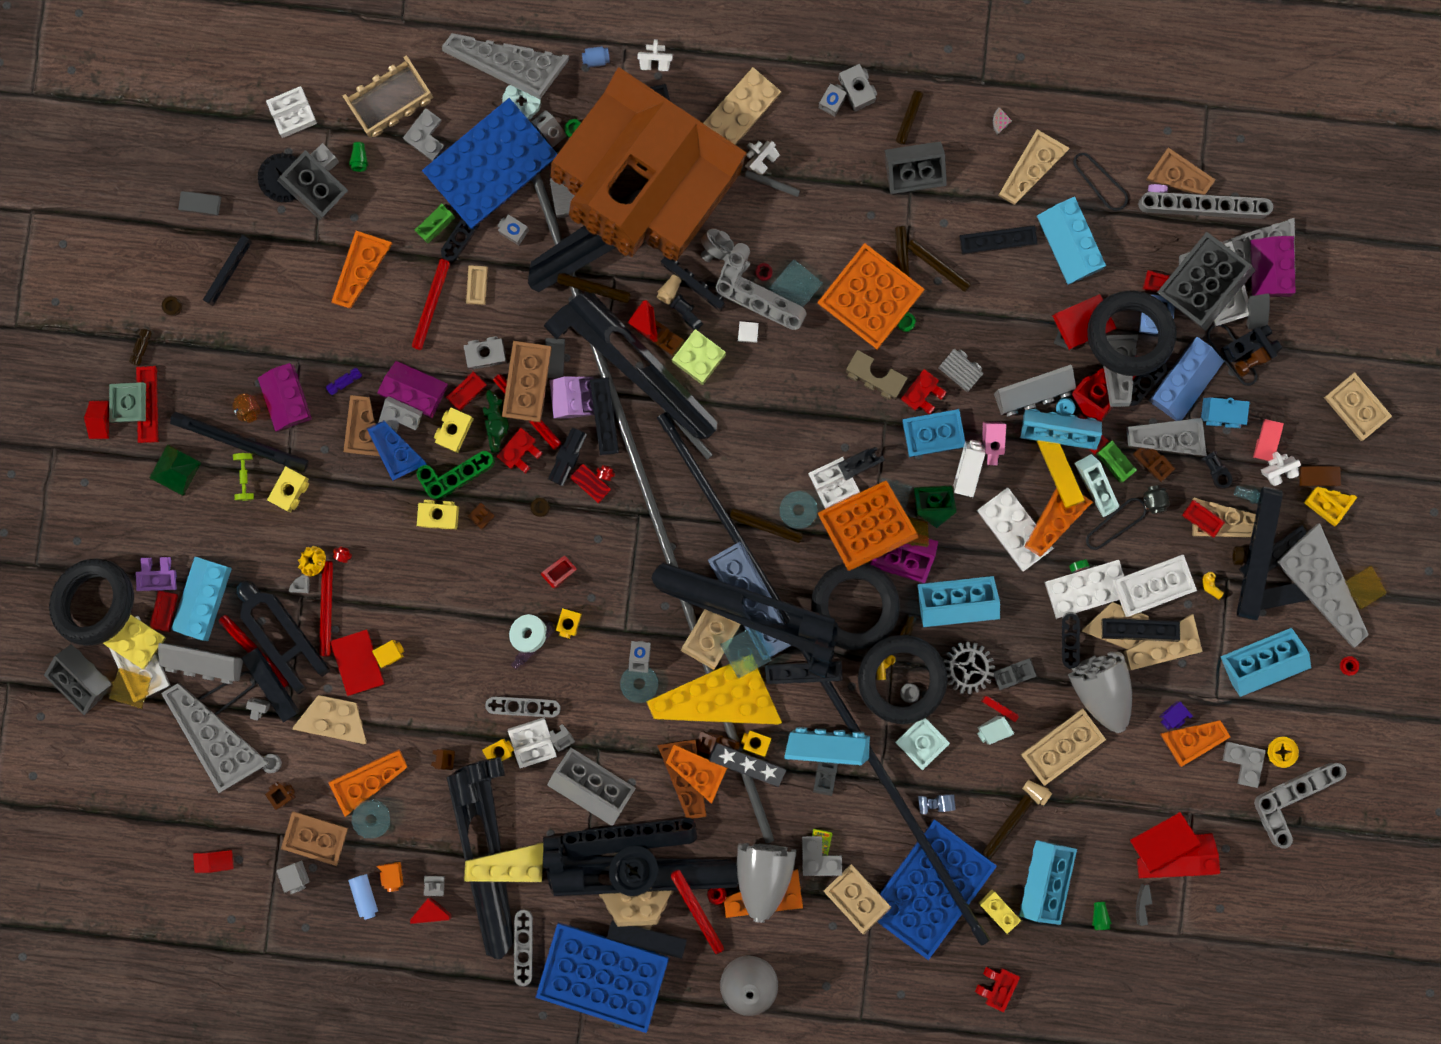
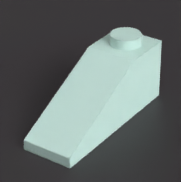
M1092 454L1077 461L1075 465L1080 477L1101 515L1105 517L1117 510L1119 504L1100 461Z
M995 716L977 727L980 731L977 733L983 743L986 742L989 745L1014 734L1003 716Z

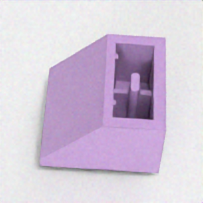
M561 377L550 380L554 418H575L594 415L590 379H593V377Z

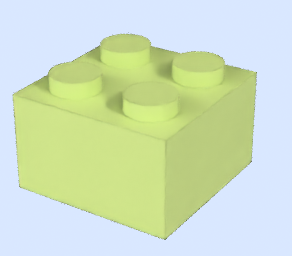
M695 329L673 357L672 362L703 385L726 356V352Z

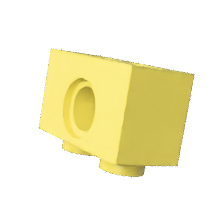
M450 408L449 411L446 410L442 418L444 423L441 429H437L434 438L436 439V444L458 453L473 422V418ZM451 425H456L457 432L450 435L448 428Z
M285 466L267 501L288 512H291L292 509L295 510L300 502L298 498L301 493H305L309 486V483H307L309 479ZM292 485L294 487V492L292 495L288 496L286 494V488Z
M424 500V503H418L417 526L457 530L459 507L454 506L455 502L443 501V505L435 504L434 500ZM441 509L443 516L441 519L436 520L433 514L436 510Z
M993 890L978 902L1007 934L1021 922L1017 915Z

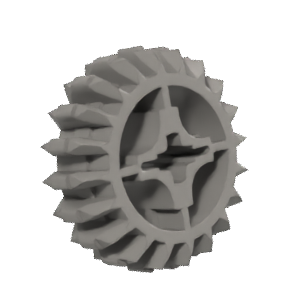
M966 642V648L963 647L962 643H959V650L955 647L951 648L954 652L953 655L947 652L946 655L951 658L950 661L947 659L943 660L944 663L949 664L946 667V671H949L947 678L951 677V680L947 683L951 685L955 682L954 690L961 686L960 693H964L965 688H967L968 694L972 693V688L978 693L979 685L982 689L986 688L983 683L984 681L988 684L991 683L987 676H994V673L989 672V669H995L994 665L989 666V662L994 661V659L986 658L990 654L989 651L984 654L982 653L984 646L977 650V643H974L972 648H970V642ZM970 652L965 662L955 661L960 654ZM976 654L983 661L984 669L975 665ZM969 663H971V667L978 671L973 670L966 673L967 669L959 665H968ZM953 667L959 668L962 671V682L956 678ZM972 674L982 675L977 682L967 684Z

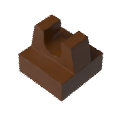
M480 503L468 517L482 530L495 515Z
M433 750V754L436 755V762H431V766L435 767V769L453 770L455 751Z

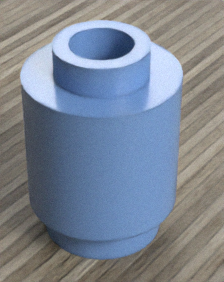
M608 47L586 48L585 53H582L583 65L587 64V67L590 68L610 63Z

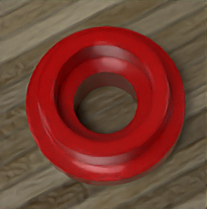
M605 465L597 467V477L611 481L612 477L615 476L611 467Z
M340 546L333 550V558L343 563H347L352 555L349 553L350 550Z
M1352 656L1344 657L1339 665L1341 672L1348 676L1355 675L1360 667L1358 660ZM1348 662L1352 664V668L1350 670L1346 668V664Z
M725 888L709 889L707 897L711 903L719 905L726 900L727 892ZM720 892V897L716 899L715 893Z

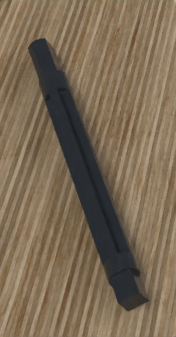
M174 412L171 416L170 424L185 430H190L305 473L308 467L309 460L250 440L178 412Z

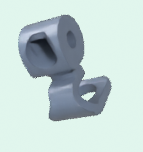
M954 794L937 795L936 799L918 796L920 814H927L928 809L936 808L938 812L956 810Z

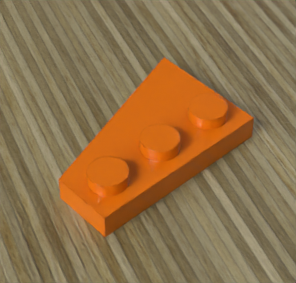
M1221 720L1160 733L1180 767L1230 738Z
M673 745L666 763L712 804L727 768Z

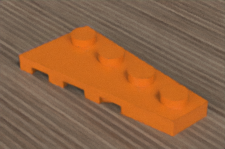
M355 231L331 302L351 309L393 243Z
M1056 487L1024 547L1041 557L1093 501L1083 496V503L1066 509Z
M798 869L793 870L787 891L776 911L803 908ZM740 891L726 897L724 901L726 918L749 915Z

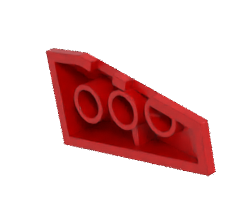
M1103 368L1094 375L1084 378L1072 393L1083 414L1099 422H1102L1113 408L1110 407Z
M1213 833L1195 834L1201 843L1200 847L1151 874L1141 858H1137L1138 878L1220 874L1219 854Z

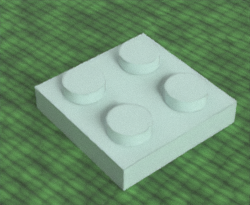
M926 718L915 722L895 742L921 770L950 744Z

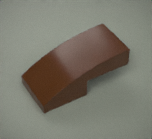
M655 320L658 341L653 343L674 357L685 341Z
M1138 448L1132 454L1160 482L1175 470L1169 461L1156 450Z
M1299 467L1300 486L1314 487L1341 486L1340 467Z
M700 731L697 750L710 755L715 742L739 750L740 742L717 734Z

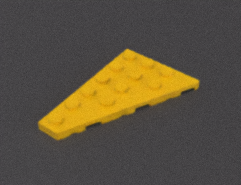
M751 654L646 701L653 719L775 725L782 723Z

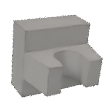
M253 697L248 700L246 709L251 710L250 719L258 721L262 717V713L270 709L271 703Z
M563 724L559 726L561 731L557 734L553 730L549 732L550 740L558 752L575 742Z
M424 876V896H444L445 876Z

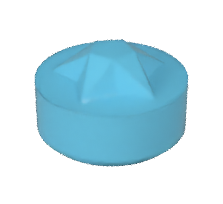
M1070 398L1060 399L1056 405V412L1061 416L1073 415L1076 408L1074 401Z

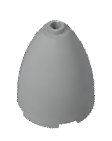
M1121 652L1107 653L1108 656L1097 658L1092 656L1079 662L1078 666L1072 669L1073 672L1068 674L1079 699L1092 716L1110 731H1115V733L1125 731L1131 717L1132 687L1124 655Z
M749 843L738 844L737 874L739 888L745 908L754 922L764 923L765 919H769L780 905L792 877L796 850L788 852L787 847L761 843L753 844L752 846H749Z
M750 955L741 956L731 961L724 969L720 980V990L724 1002L731 1010L744 1016H755L766 1011L775 1001L778 992V979L773 967L767 961Z

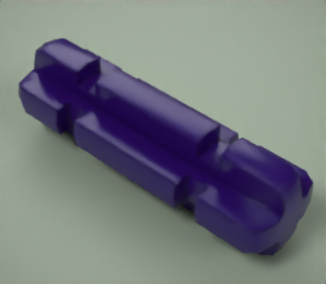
M354 368L349 374L346 373L336 379L335 383L327 385L326 389L333 395L338 392V389L341 390L351 384L354 379L357 380L362 377V374L358 368Z

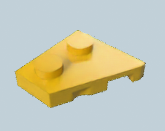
M1316 487L1304 503L1331 525L1336 526L1357 499V496H1349L1338 491H1328L1325 488Z

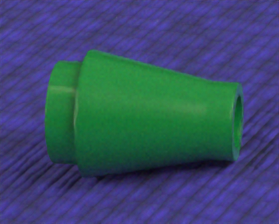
M362 142L353 143L349 163L352 171L363 172L366 171L368 166L365 144Z
M1095 902L1092 926H1094L1095 931L1110 929V924L1112 923L1105 902Z

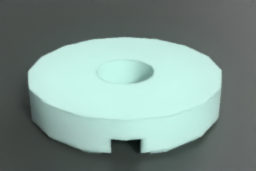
M529 614L516 619L509 632L512 646L524 653L535 652L541 648L545 642V634L547 632L544 622L535 615ZM531 629V636L529 638H525V632Z

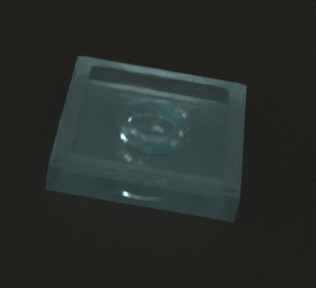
M793 259L772 284L770 290L804 307L822 286L823 282Z
M751 628L720 644L738 679L772 661L756 630Z

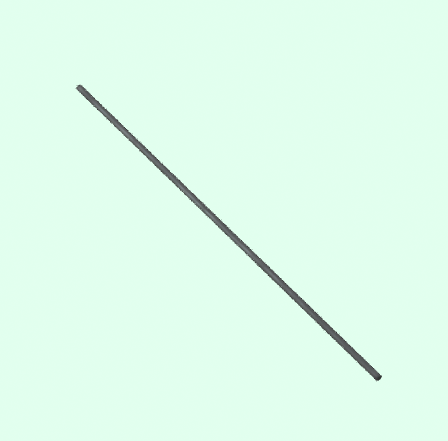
M539 173L532 181L554 244L556 245L563 238ZM575 272L571 273L570 276L576 277ZM570 287L573 298L582 293L580 289ZM590 344L601 377H609L613 411L666 562L669 565L678 567L605 357ZM680 600L692 632L697 623L692 604ZM703 664L706 674L715 671ZM723 722L728 738L740 742L734 724ZM740 743L739 751H742V752H743V749H742V746H741V743ZM741 773L765 844L773 842L775 840L752 777Z

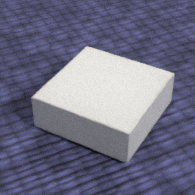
M740 322L738 341L757 343L759 323Z

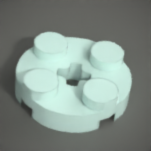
M512 85L507 86L503 94L502 103L510 98L528 120L531 119L539 111L541 99ZM520 97L527 99L523 106L516 102Z

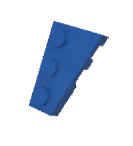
M384 420L367 428L392 481L427 464Z

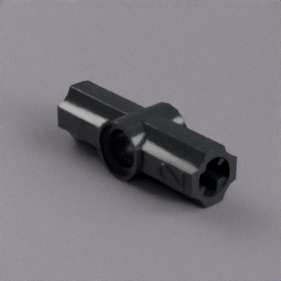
M572 427L565 444L561 446L556 456V463L548 480L564 486L571 469L574 468L579 458V451L587 437L586 433Z

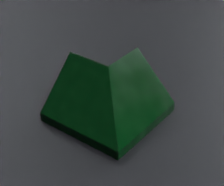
M167 444L149 478L184 496L202 462Z
M952 486L914 487L915 517H922L935 528H938L956 513Z

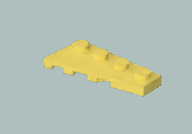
M543 843L465 861L464 881L542 882Z

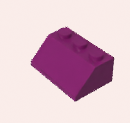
M1272 236L1250 240L1251 265L1255 269V272L1251 275L1252 296L1269 293L1270 297H1291L1296 293L1294 236Z
M395 361L385 375L377 393L382 397L387 398L389 396L422 411L423 415L433 419L448 384Z
M288 363L273 368L258 377L276 432L312 420L294 365Z
M918 535L917 539L873 559L871 565L882 571L925 583L936 555L938 541Z

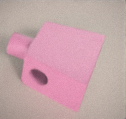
M983 422L982 445L984 446L985 454H988L987 465H999V455L1005 454L1006 424L1003 422ZM996 441V447L991 448V443Z

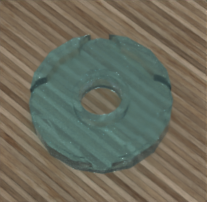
M794 491L786 495L781 501L779 508L780 517L783 522L794 529H804L810 526L816 519L818 512L814 498L802 491ZM795 505H801L804 508L802 515L794 514L793 507Z
M628 668L620 679V688L628 700L634 703H644L656 694L658 678L651 668H648V673L629 671ZM637 678L644 680L645 686L643 689L638 690L634 687V681Z
M378 800L361 802L356 806L352 814L354 830L364 838L374 839L380 837L390 826L391 817L389 809ZM371 814L377 820L371 824L366 821V817Z

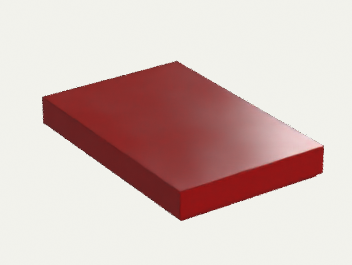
M1100 294L1052 315L1069 350L1088 342V323L1094 309L1103 301ZM1112 317L1106 323V333L1116 329Z
M368 629L330 641L347 696L385 684L378 661L372 652L374 648Z
M1181 812L1130 840V843L1150 874L1201 846L1200 841Z

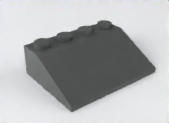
M1206 232L1157 293L1206 331L1255 272V269L1250 263Z

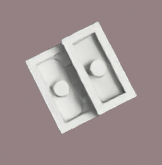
M301 86L266 100L282 138L317 124Z
M843 457L808 473L825 509L860 493L854 479L851 478L846 481L838 466V463L844 460Z
M545 717L508 729L520 768L557 757L554 745L550 740Z

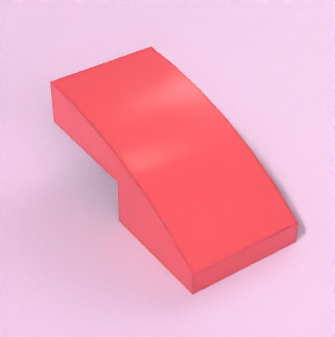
M1267 419L1263 420L1253 458L1265 461L1273 459L1272 454L1277 451L1284 423Z

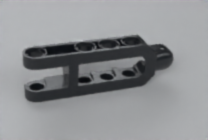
M250 581L239 583L236 593L243 602L240 618L296 693H302L307 687L302 684L297 677L298 673L289 662L301 653L305 655L321 677L330 672L325 661L276 595L261 593L257 586ZM260 602L268 605L297 644L283 655L274 646L275 642L271 641L263 631L264 627L260 626L252 616V609Z

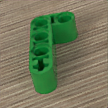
M482 451L441 477L437 475L433 468L423 465L417 470V478L431 498L440 500L491 469L495 464V459L491 453ZM483 456H485V457H487V458L490 457V459H488V464H487V465L484 464V463H481V462L483 461V459H482ZM473 462L481 463L478 465L481 469L478 470V467ZM467 466H473L474 472L471 475H465L464 473ZM424 470L431 471L429 479L424 480L422 478ZM456 476L457 483L450 486L448 483L449 477ZM434 486L441 487V493L437 496L432 494Z

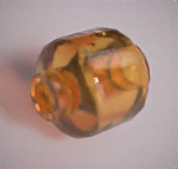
M247 393L238 395L232 404L238 420L251 423L255 421L261 411L255 397Z

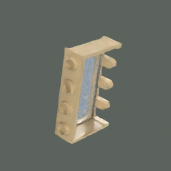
M407 55L403 57L405 62L397 67L391 65L388 68V73L381 77L379 75L372 78L373 82L366 87H363V85L356 88L358 92L350 97H347L346 94L343 95V98L369 138L379 136L383 129L396 125L399 119L412 115L416 108L428 105L431 102L430 99L433 98Z

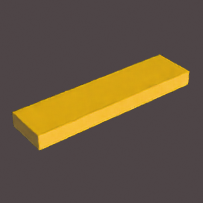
M1038 440V446L1065 508L1083 503L1084 498L1061 445Z

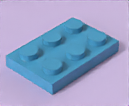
M959 409L902 419L909 457L964 448L965 438Z

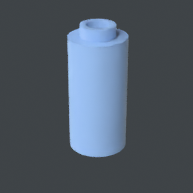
M367 874L349 879V885L359 917H364V920L375 917V912H378Z

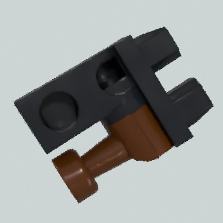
M1265 325L1251 330L1221 349L1230 363L1246 353L1250 354L1251 358L1246 362L1239 361L1235 364L1238 374L1244 377L1250 372V368L1255 365H1262L1278 356L1277 353L1282 349V345L1278 340L1269 343L1266 337L1272 334V330L1269 325Z

